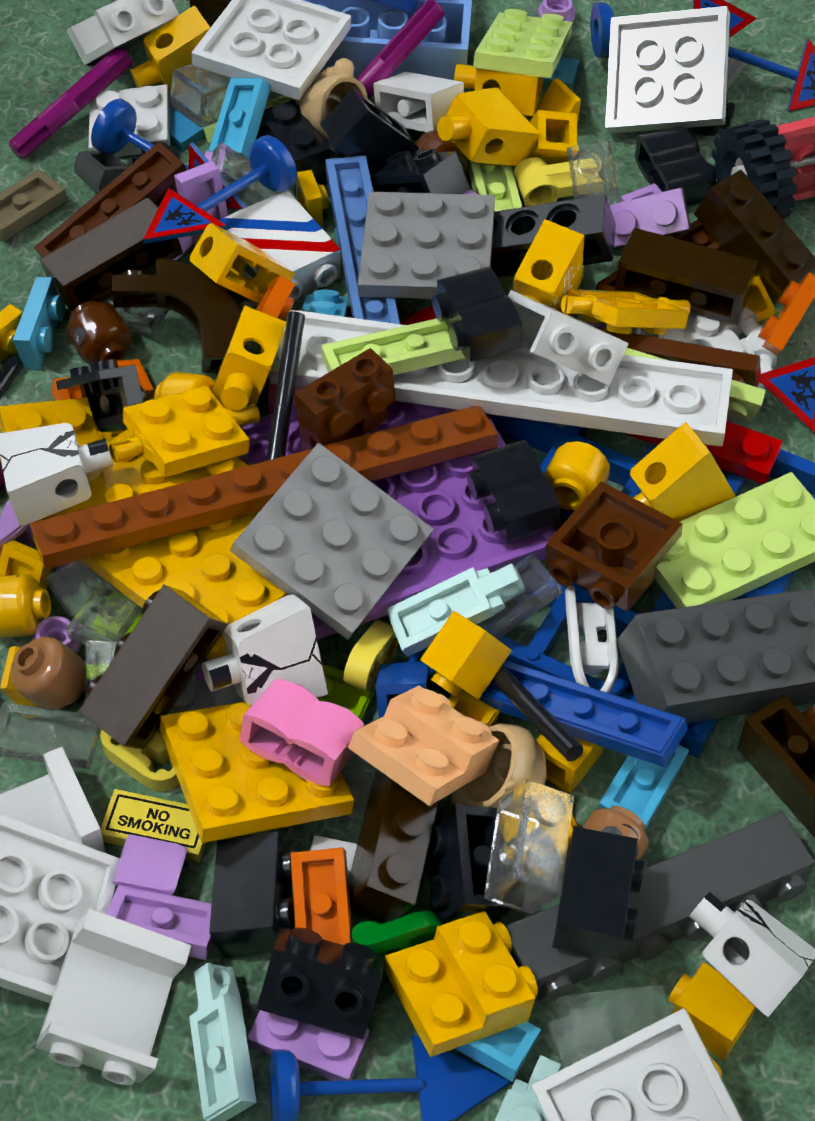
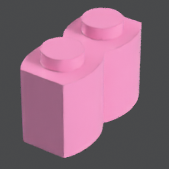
M275 679L243 715L240 741L260 757L273 762L284 763L303 779L317 785L330 786L355 754L348 746L354 731L363 727L364 723L345 707L319 701L301 685Z

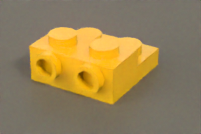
M485 911L437 926L433 940L385 955L383 969L430 1057L529 1021L538 993L535 976L528 966L518 967L510 954L512 951V941L507 928L501 922L492 924Z

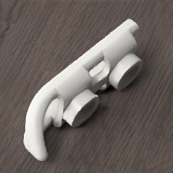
M575 586L567 587L565 590L570 663L576 683L589 687L585 674L595 675L602 672L603 669H609L606 682L600 691L610 693L619 671L613 608L604 609L596 603H576ZM600 630H606V642L598 641L597 633ZM579 633L584 635V641H579Z

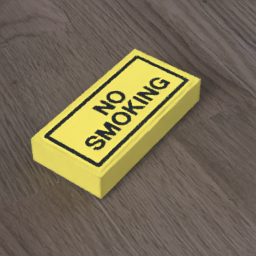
M114 789L101 826L103 842L124 847L127 836L131 834L176 843L187 848L185 860L200 863L206 843H201L187 804Z

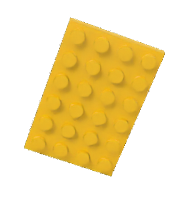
M126 429L107 443L108 447L111 442L132 438V433L129 429ZM140 455L120 460L119 462H114V459H112L114 466L87 473L92 493L89 500L40 520L249 465L234 457L164 478L154 463ZM259 512L80 560L141 608H143L149 596L160 590L163 584L184 591L228 623V625L288 595L230 551L234 541ZM223 635L220 636L206 658L209 660L227 655L226 641Z

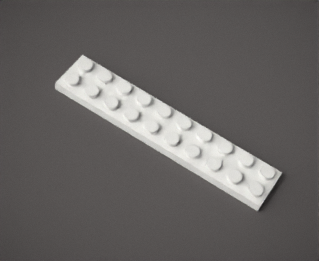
M290 310V312L296 311L305 315L295 387L303 388L328 373L322 360L321 345L406 325ZM285 328L269 372L271 384H277ZM522 341V348L472 362L465 358L394 375L396 401L457 410L477 406L481 407L486 414L664 439L687 422L703 444L722 447L733 369L623 355L611 384L607 385L530 352L534 342Z

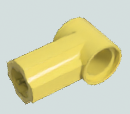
M530 157L521 161L513 172L516 185L526 207L553 203L562 197L598 192L597 165L593 158L547 165L542 158Z

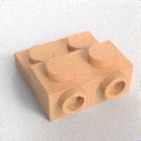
M417 686L390 699L383 717L355 730L348 748L430 806L485 774L499 739L492 735L491 730L485 723L463 716L453 709L450 701L444 695Z

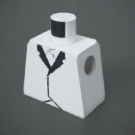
M69 423L0 434V458L7 493L20 526L30 524L89 500L92 493L87 473L114 466L106 439L79 446L73 426Z
M294 594L287 595L229 624L222 633L226 641L227 655L202 663L204 678L211 692L234 685L237 694L249 706L256 702L275 679L301 685L316 698L328 695L311 609Z
M709 892L689 916L714 937L702 952L704 958L767 1017L770 1016L803 977L815 959V949L749 899L736 912H733Z

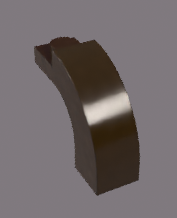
M156 258V275H147L146 272L140 270H128L121 275H112L114 308H165L181 314L194 326L198 333L201 344L202 372H219L241 315L234 299L223 286L215 283L200 269L169 259Z

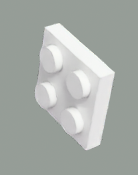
M167 84L106 90L98 94L90 102L89 151H98L92 146L91 142L94 122L101 110L115 99L127 101L136 110L137 122L134 131L136 135L150 143L164 142L170 146V93ZM128 142L122 150L114 155L116 157L141 154V149Z

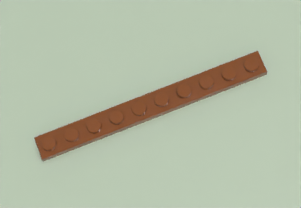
M473 406L332 443L324 447L371 482L496 448L498 433L482 408ZM312 449L30 523L32 537L44 569H50L260 512Z

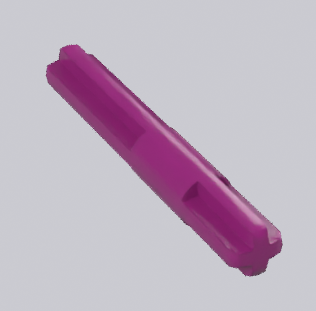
M426 0L356 78L365 87L368 100L374 95L373 83L389 78L444 17V10L434 0Z
M115 48L10 139L8 145L13 153L22 159L30 156L96 98L98 94L131 67L132 59L124 49Z

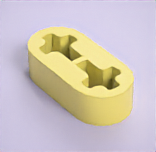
M377 619L355 644L344 670L343 680L345 683L369 691L377 682L380 664L391 663L399 645L391 624Z
M101 729L100 738L105 756L141 784L157 792L173 790L180 785L160 733L156 731L145 749H135L121 744L116 746L115 739ZM150 758L159 764H164L167 760H170L171 770L166 771L161 768L154 773Z

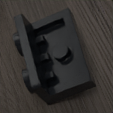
M117 359L90 363L88 366L69 369L70 378L56 381L58 390L80 387L82 398H88L93 420L99 429L124 424L123 408L146 401L145 392L139 384L136 365L118 367Z

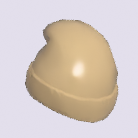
M341 58L336 61L334 66L327 67L321 71L301 100H298L301 113L310 121L325 142L329 140V137L320 124L353 88L368 99L365 87L360 81L352 77L355 68L353 62L347 58Z
M511 724L489 726L492 735L499 739V743L485 774L452 792L451 802L453 805L458 803L502 808L503 810L519 808L535 800L543 792L547 779L546 756L535 737L527 729Z

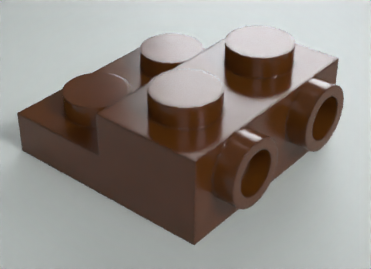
M371 348L294 393L303 451L313 449L317 443L325 446L363 436L366 433L375 431L382 423L388 421L387 407L396 401L393 369Z
M601 481L546 543V567L549 568L552 578L562 586L570 587L576 583L587 589L592 600L600 607L612 609L616 605L628 612L653 582L655 567L682 536L683 524Z

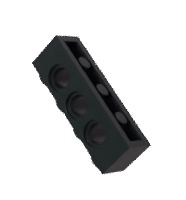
M606 194L495 211L491 269L498 278L516 274L544 219L584 235L583 265L613 261L616 223Z

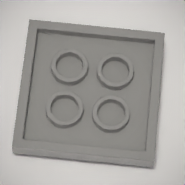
M369 192L358 277V296L432 299V296L437 294V280L484 267L491 268L495 195Z
M317 443L234 541L230 551L286 594L296 595L310 607L314 615L349 640L434 529L320 443Z

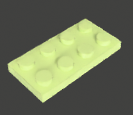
M506 9L504 13L499 12L475 51L473 68L552 78L571 38L573 22L564 21V17L557 14H543L539 18L527 16V12L520 9Z
M790 472L680 521L683 524L682 536L655 567L654 579L676 608L730 601L815 561V499L795 475Z

